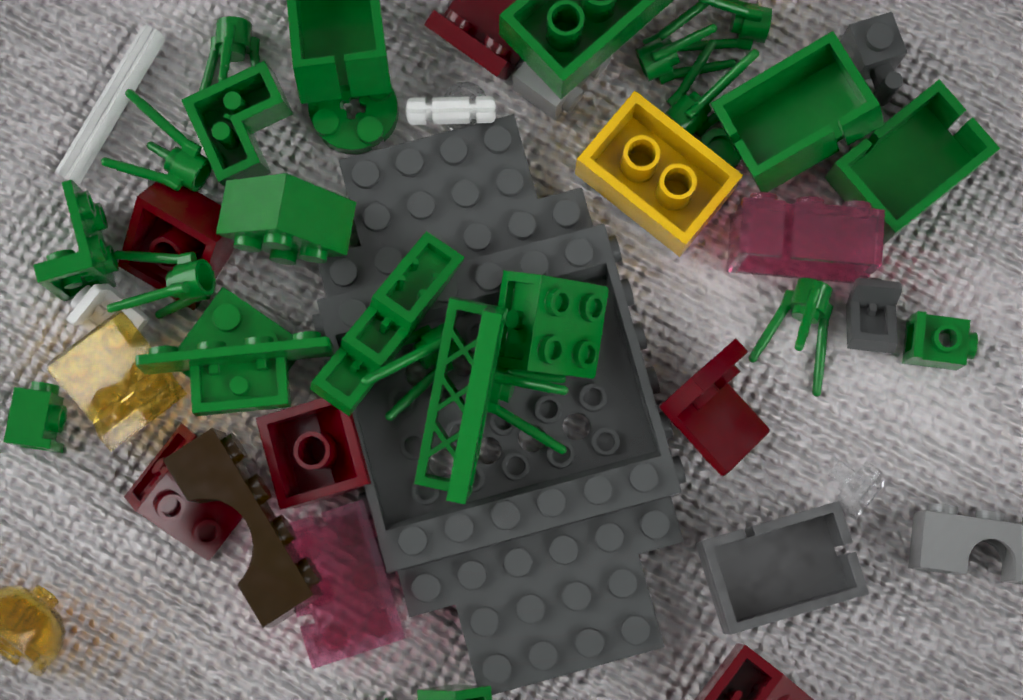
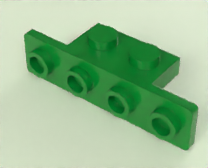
M304 331L293 334V340L274 342V338L270 336H254L246 338L245 345L226 346V343L223 341H205L198 343L197 349L178 351L176 346H155L149 348V354L136 355L135 361L136 367L147 375L190 371L192 414L197 417L291 407L288 361L331 357L334 355V346L330 338L321 337L320 332Z

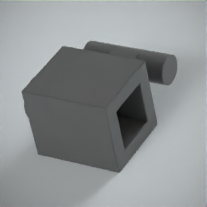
M892 12L849 24L840 40L863 79L871 78L875 88L873 94L880 106L887 105L901 87L903 77L900 73L895 72V69L907 54Z

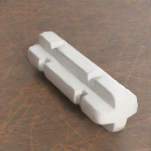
M469 96L432 97V101H426V97L409 98L406 103V116L408 123L411 125H427V120H433V124H470V119H476L477 123H492L496 118V103L492 96H476V100H469Z

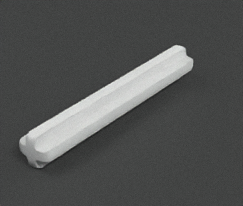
M148 25L140 28L57 167L56 173L64 180L72 179L77 185L83 180L130 100L126 97L125 91L132 89L135 92L165 41L162 33Z

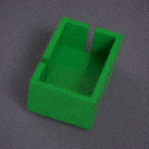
M287 0L292 65L301 104L342 99V91H350L351 97L392 92L380 0Z
M831 31L710 103L721 126L740 155L762 195L838 152V141L844 139L847 146L885 125L879 102L834 31Z
M940 79L886 121L885 125L876 129L868 139L865 138L837 160L824 177L882 245L887 243L970 176L1000 149L973 117L954 136L948 131L966 112V109Z

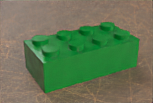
M516 0L499 15V35L548 87L562 99L673 0Z

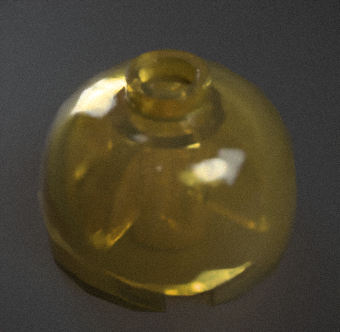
M20 585L0 587V654L15 665L20 661V657H23L33 663L27 672L37 676H42L53 663L63 646L66 634L64 620L55 609L59 601L52 593L39 585H36L32 591Z

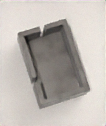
M840 501L696 543L723 634H735L869 594L857 553L836 555L834 547L853 543Z

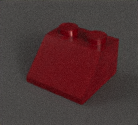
M155 182L136 198L122 251L183 254L193 251L196 254L197 260L205 259L209 262L216 279L233 252L234 241L216 234L221 210L220 204L184 186L179 191H175L162 183ZM119 260L118 262L120 268L156 289L167 287L166 275L177 265ZM202 301L195 302L187 307L194 311Z
M319 398L256 418L280 510L298 508L371 484L352 414L347 416L323 398Z

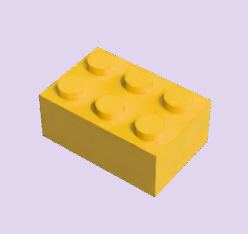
M634 91L581 153L577 158L575 175L679 257L732 195L743 177V174L637 91Z

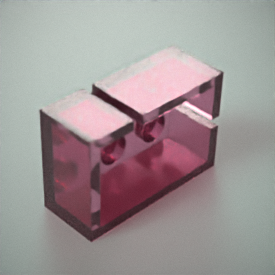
M751 193L750 197L742 198L730 219L727 272L798 279L812 278L820 281L854 284L857 278H869L870 274H873L882 266L885 210L872 209L871 204L865 201H846L843 203V206L824 204L825 200L819 197L804 196L797 198L794 204H788L786 201L778 200V196L773 193Z
M363 499L322 512L323 521L329 524L321 527L319 519L314 516L290 523L297 536V539L292 544L301 558L308 556L322 577V581L317 585L323 595L296 612L297 617L312 615L315 622L300 627L312 669L409 638L390 574L386 572L379 550L374 522L369 516Z

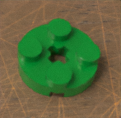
M393 88L390 93L351 97L350 91H342V99L308 103L309 117L317 135L331 149L350 155L369 152L372 150V147L379 145L383 140L385 142L394 132L399 116L398 101ZM352 99H358L360 105L366 107L364 113H357L355 119H348L347 111L342 109L345 103H350Z

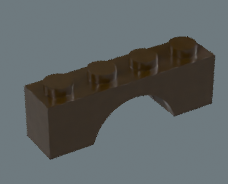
M211 428L163 459L187 501L200 504L222 501L232 506L244 518L251 532L253 548L249 567L238 583V587L262 627H275L323 595L317 585L322 581V577L308 556L301 558L292 542L297 539V536L287 519L283 515L275 516L267 502L272 498V495L265 482L258 474L251 476L242 461L247 458V453L240 441L233 433L226 435L225 432Z

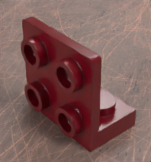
M453 0L444 14L433 10L424 24L493 75L506 81L522 59L499 35V15L516 0Z
M737 338L659 406L673 425L684 434L702 454L704 459L721 476L728 474L770 432L768 426L728 384L741 372L735 364L748 353L747 349Z
M181 423L124 498L141 516L205 560H210L243 517L232 506L222 501L200 504L186 500L163 459L199 437Z

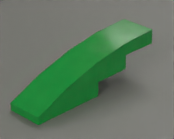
M426 231L374 293L369 307L342 338L340 348L312 380L310 390L347 416H350L376 383L364 386L361 383V379L392 362L443 292L465 257Z

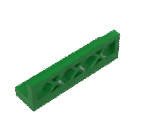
M452 296L448 302L414 484L448 491L446 501L465 505L473 489L508 308ZM459 310L482 315L478 337L468 344L465 343L455 328ZM454 339L460 349L450 355ZM473 347H475L474 355L470 350ZM464 354L472 366L469 384L457 391L447 376V368L450 362ZM445 386L451 396L441 402ZM467 393L466 399L464 401L461 396ZM455 401L463 415L460 430L449 437L439 423L438 416L439 410ZM436 432L442 442L433 447ZM458 439L457 446L455 447L453 442ZM446 447L454 459L451 477L445 478L427 474L431 456Z

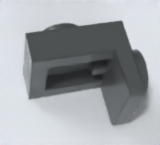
M857 278L846 303L847 349L894 353L898 344L896 304L902 293L900 282L886 281L880 278Z

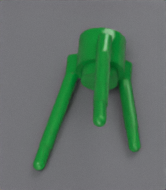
M698 0L701 3L732 13L729 31L736 33L737 38L715 39L716 47L714 50L737 48L751 51L753 41L765 43L770 30L772 8L740 0ZM700 40L678 52L703 50L709 40Z
M697 2L656 34L642 40L643 46L636 48L635 53L648 82L658 78L661 85L674 79L686 77L692 66L673 69L674 65L680 63L677 52L715 33L718 29L717 25L711 24L673 43L670 38H666L705 10L709 5ZM734 59L709 62L704 65L699 74L733 68L737 63Z
M235 16L221 17L217 20L215 36L211 37L210 53L199 91L211 86L219 58V82L228 77L230 62L244 61L246 54H249L251 67L261 62L259 56L260 39L251 36L252 24L250 21Z
M713 39L709 40L677 91L666 101L670 108L665 114L691 135L696 133L700 137L712 125L719 122L715 113L707 116L712 111L709 103L759 56L757 49L751 50L703 96H700L695 91L687 96V92L716 47V41Z
M127 89L125 91L126 97L182 148L175 147L169 151L152 141L147 143L146 146L150 151L165 159L164 170L168 174L107 157L101 159V164L120 172L162 183L175 191H179L182 186L193 192L200 190L212 171L208 158L200 154L202 147L187 139L132 89Z
M117 250L113 253L115 259L177 265L166 275L167 287L108 304L106 309L109 313L171 296L180 298L155 312V317L161 319L195 302L209 300L216 287L214 271L205 259L197 260L196 254L193 251L183 254Z
M799 278L794 291H785L780 307L757 341L756 346L748 357L749 361L754 363L758 360L788 311L793 309L791 316L801 321L795 342V349L797 351L803 350L811 324L818 323L812 394L815 397L820 396L824 377L829 319L834 307L829 304L833 289L828 284L816 279Z
M444 323L432 329L427 324L413 332L404 346L415 343L412 345L414 351L384 365L361 379L362 385L368 386L418 360L425 369L433 366L434 369L385 414L386 420H393L433 384ZM454 339L450 355L460 349ZM451 362L448 364L447 373L454 369Z
M497 365L488 412L497 415L559 454L566 453L567 448L563 444L499 405L500 401L510 402L515 386L546 393L566 395L568 387L554 384L564 383L566 381L565 375L525 371Z

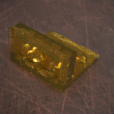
M121 310L114 313L46 366L51 376L93 422L99 439L111 452L187 395L174 372L147 375L136 367L135 356L149 354V348L152 346Z

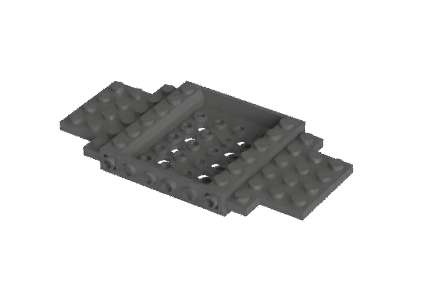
M514 114L497 118L492 123H478L338 160L348 199L357 202L354 221L361 246L348 249L347 256L327 257L326 263H318L326 298L317 300L320 313L312 315L315 331L320 332L321 337L330 338L334 346V354L340 348L342 338L369 307L374 293L426 231L465 258L415 331L427 324L432 329L445 323L448 302L451 296L498 306L503 270L607 286L609 289L595 378L565 375L566 381L564 383L554 384L568 387L566 395L546 393L515 386L510 402L500 401L499 403L500 406L531 425L539 427L544 433L563 444L567 448L566 453L559 454L545 445L536 452L524 450L518 441L521 430L497 415L488 412L483 438L495 439L500 444L501 455L492 464H483L478 461L472 493L465 505L446 501L448 491L414 484L433 384L393 420L388 421L385 418V414L413 388L406 379V372L410 365L378 380L352 412L371 484L364 486L366 492L359 493L358 498L364 520L373 519L377 538L370 539L376 566L385 565L388 574L398 572L409 617L456 605L476 685L491 686L492 695L664 648L639 554L684 542L671 497L677 496L682 492L680 484L686 482V476L679 455L672 457L667 439L673 437L672 427L669 418L663 411L659 412L654 394L660 393L659 382L654 367H646L641 350L647 349L646 337L641 323H633L628 306L634 305V297L629 280L627 278L620 280L616 263L621 262L622 257L616 236L607 235L605 224L593 226L582 187L538 199ZM459 310L455 328L465 343L468 344L478 337L482 315ZM415 343L403 346L392 361L414 351L412 345ZM475 347L471 348L470 350L474 354ZM331 357L323 359L324 366L331 359ZM453 370L447 373L457 391L469 384L470 374L461 376ZM445 386L441 402L451 396ZM467 393L461 396L464 401L466 399ZM455 401L439 410L438 421L449 437L460 430L463 415ZM571 414H581L590 423L588 435L581 440H573L564 433L563 422ZM436 432L433 447L442 442ZM458 439L453 442L455 447L457 446ZM429 466L427 474L435 475ZM451 474L448 475V476H441V477L450 478V477H451Z

